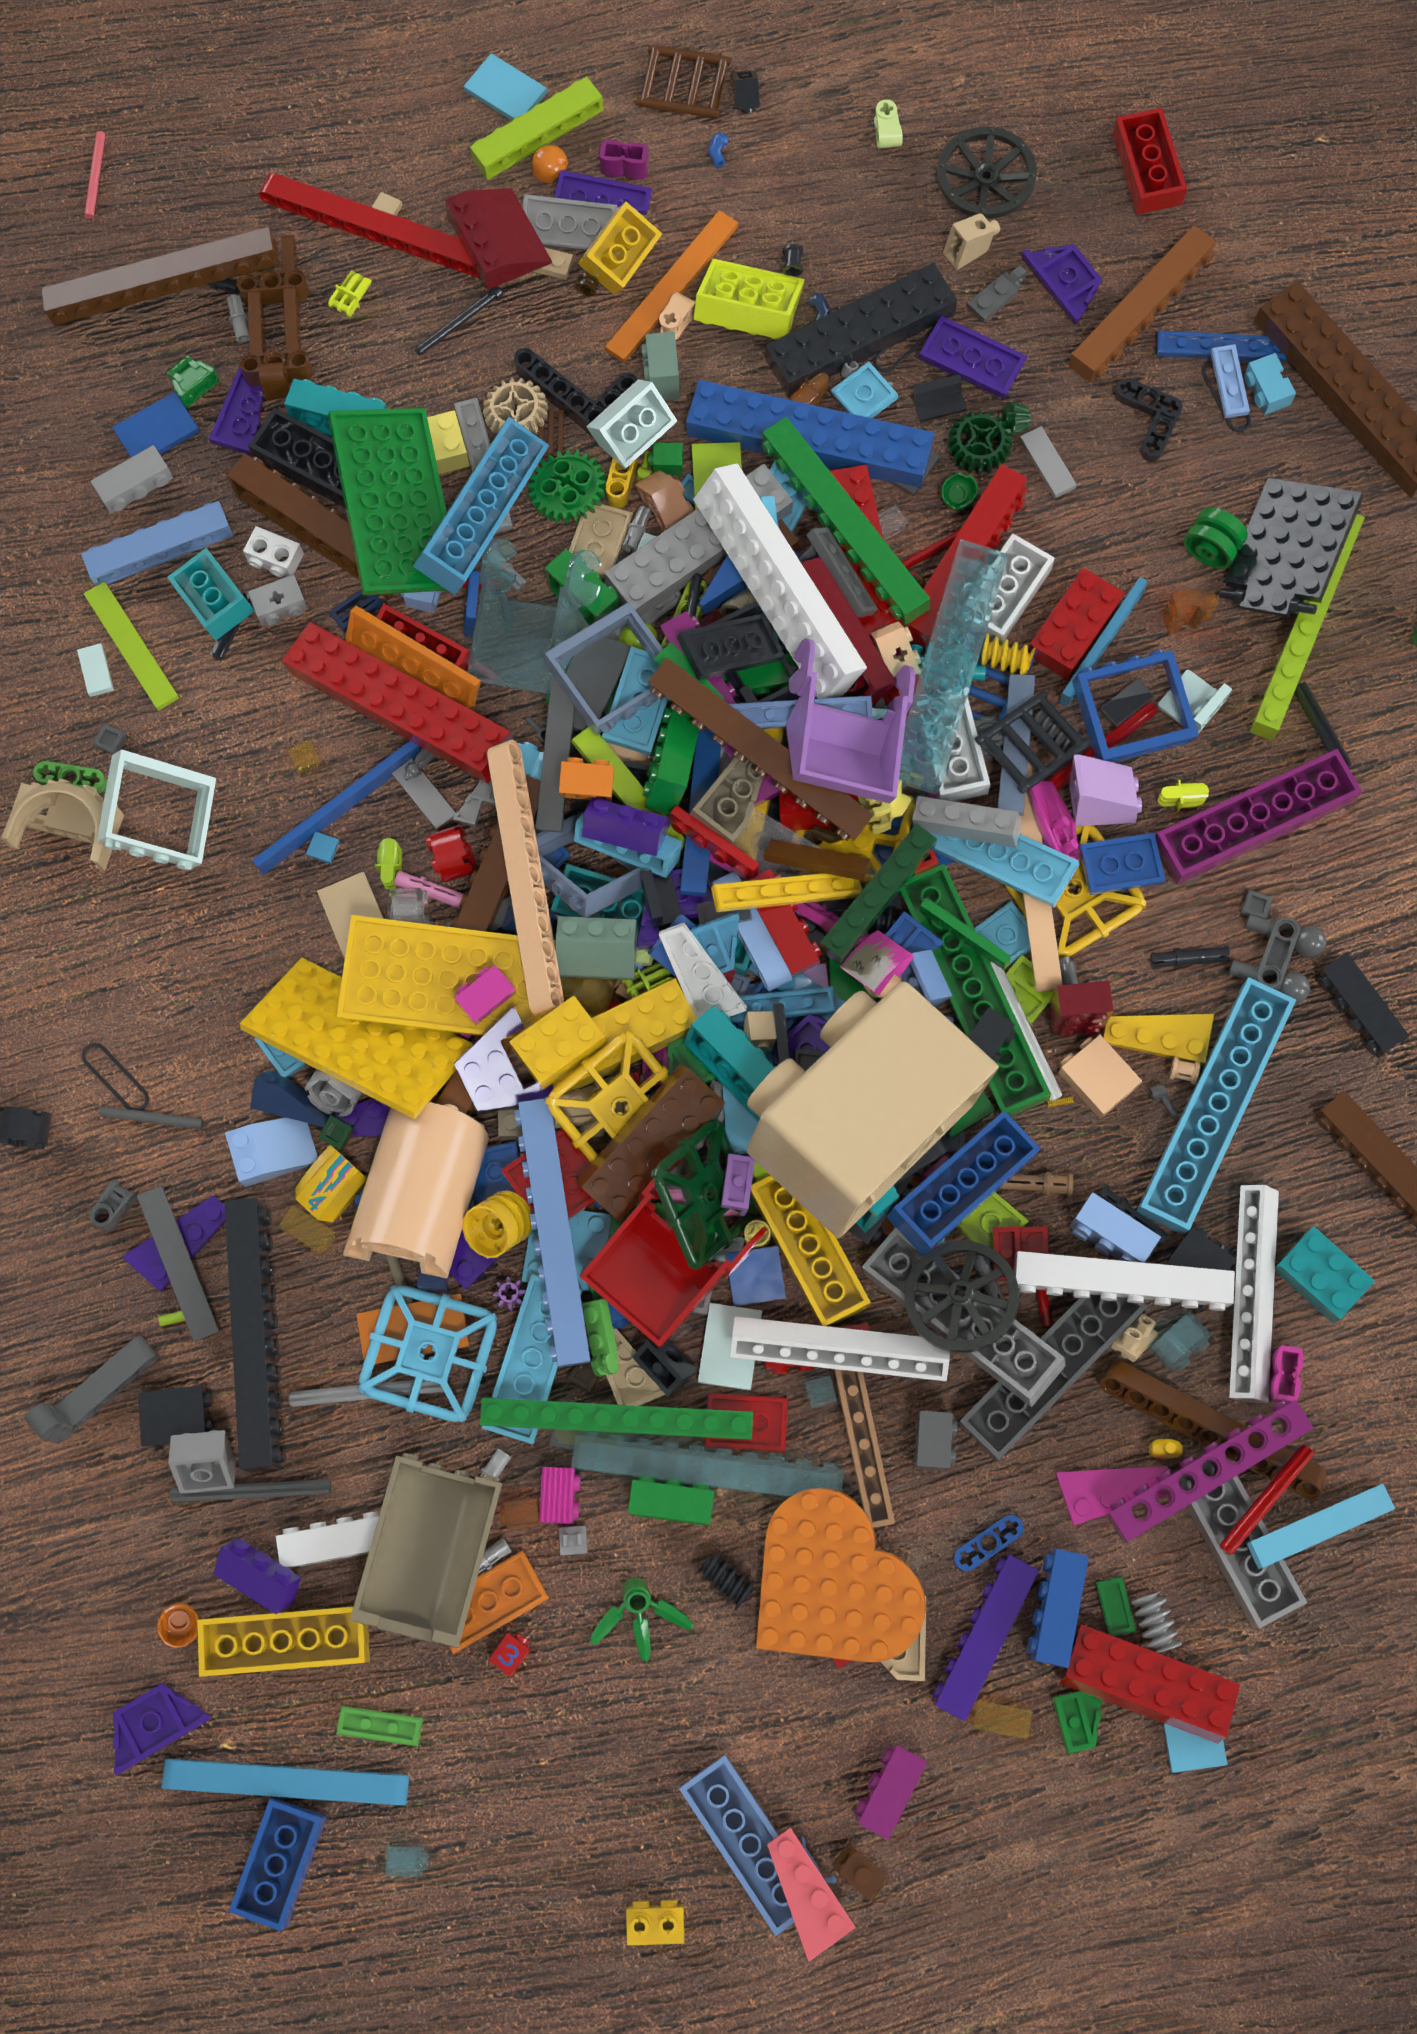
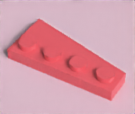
M790 1827L770 1841L767 1846L809 1962L856 1927Z

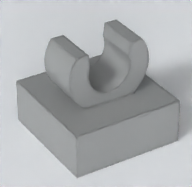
M587 1526L559 1528L561 1556L588 1554Z

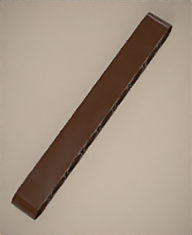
M1111 1360L1108 1363L1100 1382L1102 1390L1107 1394L1205 1446L1215 1441L1220 1445L1228 1440L1225 1435L1238 1427H1240L1241 1431L1248 1428L1121 1360ZM1251 1433L1248 1437V1442L1253 1448H1258L1260 1446V1439L1256 1434ZM1284 1446L1248 1469L1272 1481L1295 1452ZM1228 1447L1225 1451L1226 1456L1236 1461V1451ZM1309 1460L1287 1489L1309 1500L1317 1499L1322 1492L1327 1475L1326 1470L1319 1464Z

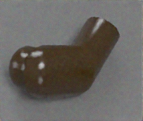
M815 825L811 832V837L829 844L844 840L835 833L837 828L828 830Z

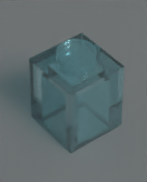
M391 1844L387 1846L386 1876L420 1877L423 1875V1870L428 1868L429 1858L428 1852H424V1845Z

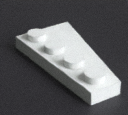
M685 923L659 932L660 939L696 1020L712 1006H715L719 1011H724L729 1017L747 1010L745 1003Z

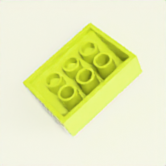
M713 259L696 295L694 320L708 325L714 324L729 330L736 329L751 335H762L777 340L789 334L805 279Z

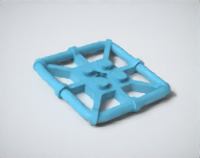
M396 1284L391 1286V1290L384 1298L374 1333H370L369 1336L371 1342L359 1377L360 1386H358L360 1393H364L372 1399L405 1408L406 1412L409 1413L416 1411L446 1421L464 1422L473 1408L483 1373L486 1374L488 1368L486 1362L496 1333L498 1317L495 1313H491V1311L483 1307L452 1299L450 1295L444 1293L441 1296L410 1286H397ZM402 1296L437 1305L438 1309L433 1325L415 1321ZM395 1300H397L409 1323L403 1341L384 1336ZM446 1308L482 1318L458 1332L440 1328ZM486 1326L476 1362L455 1357L460 1340ZM386 1344L400 1348L396 1365L370 1379L380 1345ZM428 1345L432 1346L435 1356L430 1357L429 1360H424L421 1350L427 1349ZM453 1364L473 1370L461 1407L447 1382ZM398 1373L416 1378L410 1398L374 1388ZM423 1380L441 1385L454 1411L417 1401Z

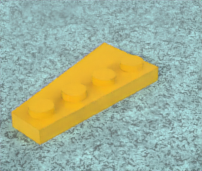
M1214 1014L1111 1016L1104 1028L1103 1038L1111 1046L1172 1059L1178 1057L1181 1061L1190 1063L1197 1061L1200 1062V1065H1204Z

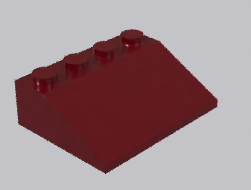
M512 188L468 190L445 199L447 217L487 290L552 264L550 256Z

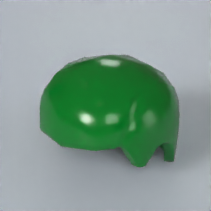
M956 473L947 478L943 483L941 498L948 508L963 511L972 507L977 500L978 484L972 475Z

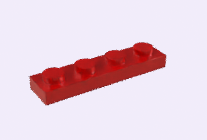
M676 805L670 812V824L677 833L687 835L697 847L710 851L718 862L731 866L738 876L751 880L758 875L760 863Z

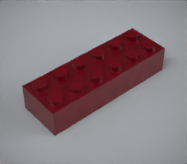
M819 557L800 562L867 666L866 670L847 692L838 698L871 696L873 708L897 682L822 558Z

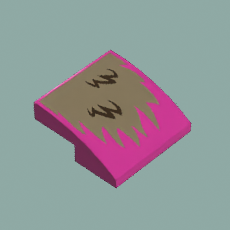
M877 930L855 948L840 968L874 993L880 995L895 974L900 978L915 956Z

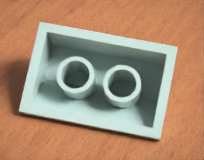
M638 379L586 427L598 445L623 468H627L677 422V419L654 384Z

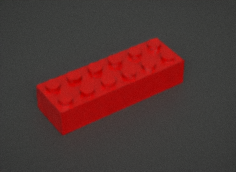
M1082 1624L1075 1630L1069 1668L1063 1669L1059 1684L1082 1691L1217 1744L1227 1738L1240 1684Z

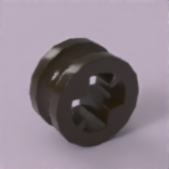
M582 273L578 277L575 288L583 295L594 296L599 281L590 274Z

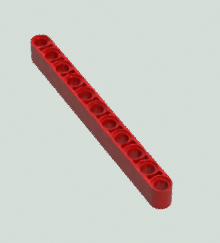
M269 173L258 193L262 201L274 207L481 279L458 237L276 173Z

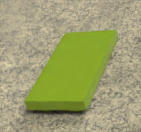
M740 442L692 444L694 498L715 468L738 463L742 470Z

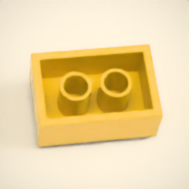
M625 202L616 209L581 257L578 264L615 295L624 288L662 233L629 203Z
M575 996L569 998L509 1041L513 1051L542 1090L607 1044L604 1034Z

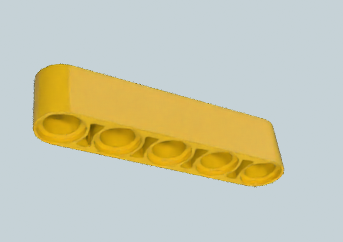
M639 457L627 468H623L614 459L612 460L606 483L607 501L611 507L622 508L627 505ZM622 469L628 470L626 473H619V472H618L619 470H622ZM615 491L623 492L620 495L612 494Z

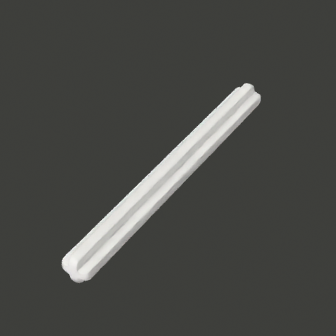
M990 962L1051 1093L1049 1100L1055 1101L1062 1096V1092L1006 977L1005 971Z

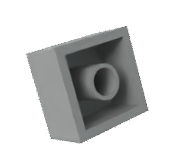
M212 1430L193 1434L184 1433L171 1436L168 1463L180 1494L234 1488L236 1460L225 1430Z

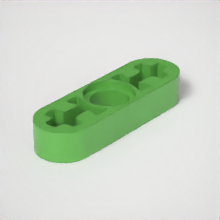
M42 761L33 770L35 779L41 785H46L48 780L57 781L53 775H46L45 779L43 778L41 773H46L48 769L53 775H57L58 779L63 780L67 773L75 772L77 778L72 783L73 785L82 787V785L91 786L97 790L98 794L103 792L107 786L106 777L98 769ZM83 776L86 780H94L97 777L100 782L92 786L89 781L83 780Z

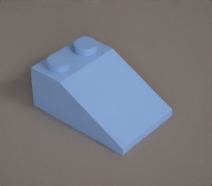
M285 1117L250 1124L225 1133L238 1180L245 1187L312 1166L318 1159L310 1127L306 1122Z

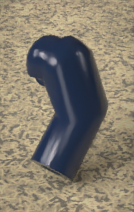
M820 293L810 296L809 305L817 310L814 321L830 314L831 309L825 296Z

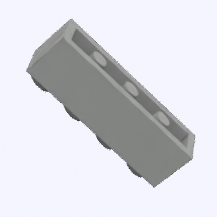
M918 796L912 818L914 825L917 823L930 834L1010 847L1017 846L1022 826L1019 812L922 796Z

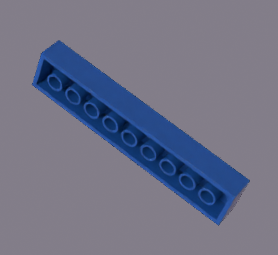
M698 380L686 420L687 436L715 443L740 442L741 449L766 454L761 445L763 443L762 432L787 416L827 468L838 470L867 465L870 478L891 483L898 482L922 489L933 448L934 432Z

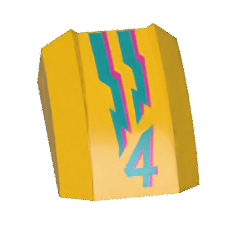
M329 1145L297 1184L295 1198L317 1220L332 1223L355 1200L356 1194L364 1190L367 1178L335 1148Z

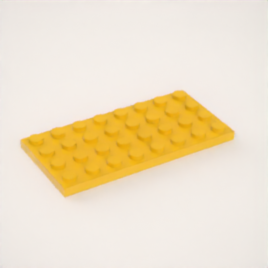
M351 915L337 1010L338 1019L483 1036L495 1022L514 1006L525 1029L504 1038L512 1040L546 1016L537 1017L530 1009L517 935ZM496 965L515 988L516 994L475 1026L455 1002L456 991L464 984L468 983L471 985L478 979L476 975L488 966L491 969Z
M302 957L241 1021L240 1027L242 1031L414 1120L457 1070L454 1065L456 1060L473 1045V1043L451 1032L338 1019L337 1010L342 977Z

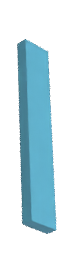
M1380 1484L1246 1544L1258 1569H1261L1390 1512L1395 1507L1384 1484Z

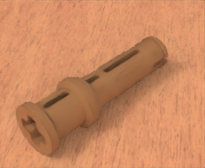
M1050 1172L1044 1173L1043 1176L1015 1174L1010 1180L1029 1181L1030 1184L1006 1182L999 1188L1042 1191V1194H1045V1196H1049L1050 1193L1067 1194V1197H1072L1073 1173H1069L1068 1176L1051 1175ZM1035 1182H1043L1042 1185L1035 1184ZM1053 1183H1064L1065 1186H1054Z

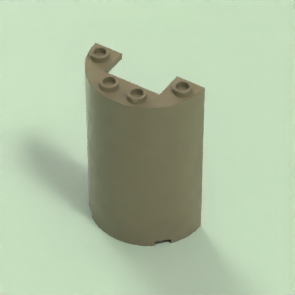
M403 1453L402 1457L396 1456L350 1620L363 1625H372V1628L401 1636L459 1648L502 1483L497 1482V1477L488 1474H482L481 1478L475 1477V1479L470 1478V1473L455 1470L454 1474L445 1472L444 1467L438 1464L429 1463L428 1467L422 1466L423 1462L418 1461V1456Z

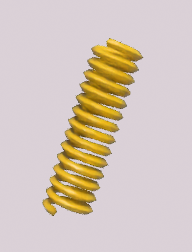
M1072 1096L1066 1097V1100L1065 1097L1064 1099H1057V1102L1056 1100L1047 1101L1048 1108L1074 1103Z

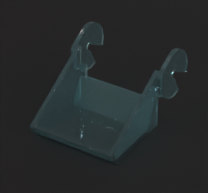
M496 539L488 545L483 556L479 579L482 591L468 673L481 680L480 684L550 695L551 681L555 678L543 663L544 655L547 651L589 626L580 613L579 607L591 604L597 597L601 586L583 581V577L585 574H590L601 566L599 557L589 550H581L573 556L568 567L565 587H560L557 607L508 600L504 592L510 589L517 575L506 570H499L500 562H506L515 556L517 552L509 540ZM573 657L560 664L565 674Z

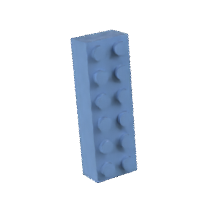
M725 1754L680 1786L679 1790L774 1935L777 1936L795 1923L767 1846L779 1834Z

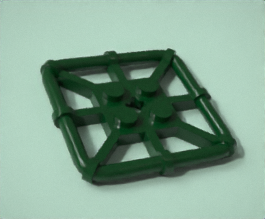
M713 1119L703 1125L688 1139L684 1138L678 1143V1147L660 1161L651 1173V1178L654 1179L655 1188L668 1217L666 1219L669 1227H672L688 1267L694 1270H699L722 1249L729 1248L733 1244V1239L758 1214L750 1193L749 1208L745 1216L728 1229L723 1215L729 1209L721 1207L725 1172L723 1173L719 1164L720 1148L726 1161L729 1154L735 1153L723 1123L717 1119ZM710 1134L707 1158L705 1162L701 1163L695 1146ZM684 1155L692 1171L685 1179L667 1171ZM665 1182L681 1188L687 1205L679 1212L676 1210ZM691 1215L696 1224L693 1248L682 1224ZM711 1225H714L718 1236L716 1241L706 1250L708 1230Z

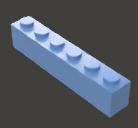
M209 502L201 508L185 511L170 520L159 521L156 525L149 528L138 529L133 534L123 538H114L102 546L91 547L86 552L81 553L94 585L97 586L104 581L108 585L223 541L234 535L220 502Z

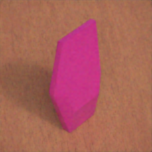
M1041 781L1028 791L1042 839L1046 846L1079 861L1075 821L1053 782Z

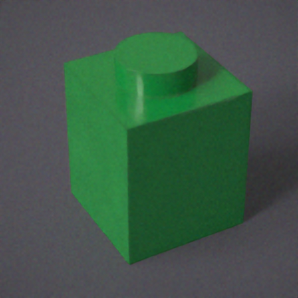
M653 443V452L648 454V466L653 467V473L660 470L667 475L683 476V443Z

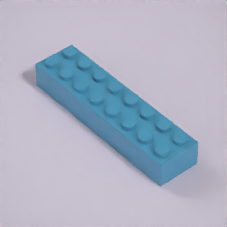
M508 417L413 567L455 595L466 582L549 445Z

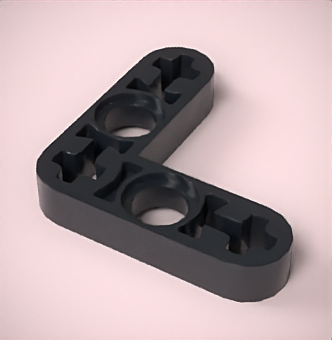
M1122 379L1116 385L1114 393L1116 400L1124 405L1154 416L1140 453L1144 460L1155 462L1162 456L1182 411V403L1178 398L1132 379ZM1125 388L1130 389L1127 395L1122 393ZM1139 392L1138 399H1134L1136 393ZM1151 396L1154 398L1155 403L1146 405L1143 403L1142 397ZM1159 401H1162V405L1160 406V409H1158L1157 407ZM1173 406L1174 410L1171 413L1168 412V408ZM1164 425L1167 427L1168 432L1159 434L1156 432L1155 426ZM1153 441H1158L1153 453L1149 452Z

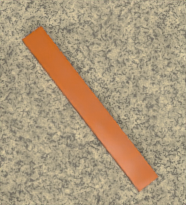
M719 210L605 346V351L625 364L644 341L646 334H649L659 323L660 314L668 305L673 294L676 292L684 293L738 228V222Z

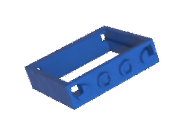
M1163 649L1156 650L1144 658H1140V655L1133 656L1120 664H1117L1116 661L1109 662L1096 670H1093L1092 667L1080 670L1079 674L1073 679V687L1095 759L1113 763L1191 743L1199 736L1173 650L1164 652ZM1163 664L1183 730L1108 749L1088 682Z

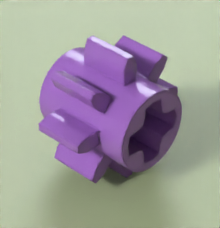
M507 1277V1283H496L499 1287V1292L493 1293V1296L502 1299L498 1303L500 1308L506 1304L509 1310L513 1311V1305L517 1303L522 1305L520 1299L521 1296L525 1295L526 1291L518 1289L522 1284L520 1280L514 1284L510 1277ZM509 1288H512L516 1293L512 1295L511 1300L504 1296V1294L508 1293Z

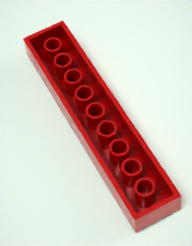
M311 622L308 623L281 660L289 673L407 740L414 742L486 784H489L491 781L487 755L488 749L506 741L514 740L509 730Z

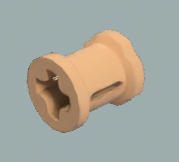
M1174 1057L1169 1079H1183L1195 1085L1199 1075L1200 1062L1189 1063Z

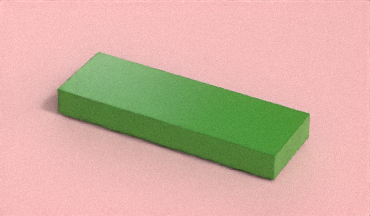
M341 1706L336 1734L418 1747L423 1718Z

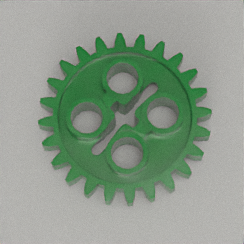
M567 449L566 454L563 456L560 451H557L556 458L549 454L548 462L540 461L542 468H535L536 475L530 476L531 484H528L529 497L534 509L538 510L540 516L545 514L548 521L554 517L556 524L560 522L561 518L564 519L566 524L569 523L570 518H573L578 523V516L581 515L587 519V511L595 513L594 505H602L600 498L606 497L604 490L606 489L605 480L607 479L601 464H597L595 457L590 459L587 452L581 457L579 450H576L574 455H571L570 450Z

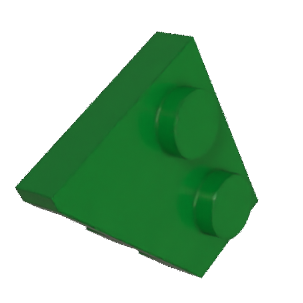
M1082 1691L1052 1698L1066 1755L1095 1748L1098 1736L1097 1726L1100 1723L1102 1713L1100 1712L1102 1700Z

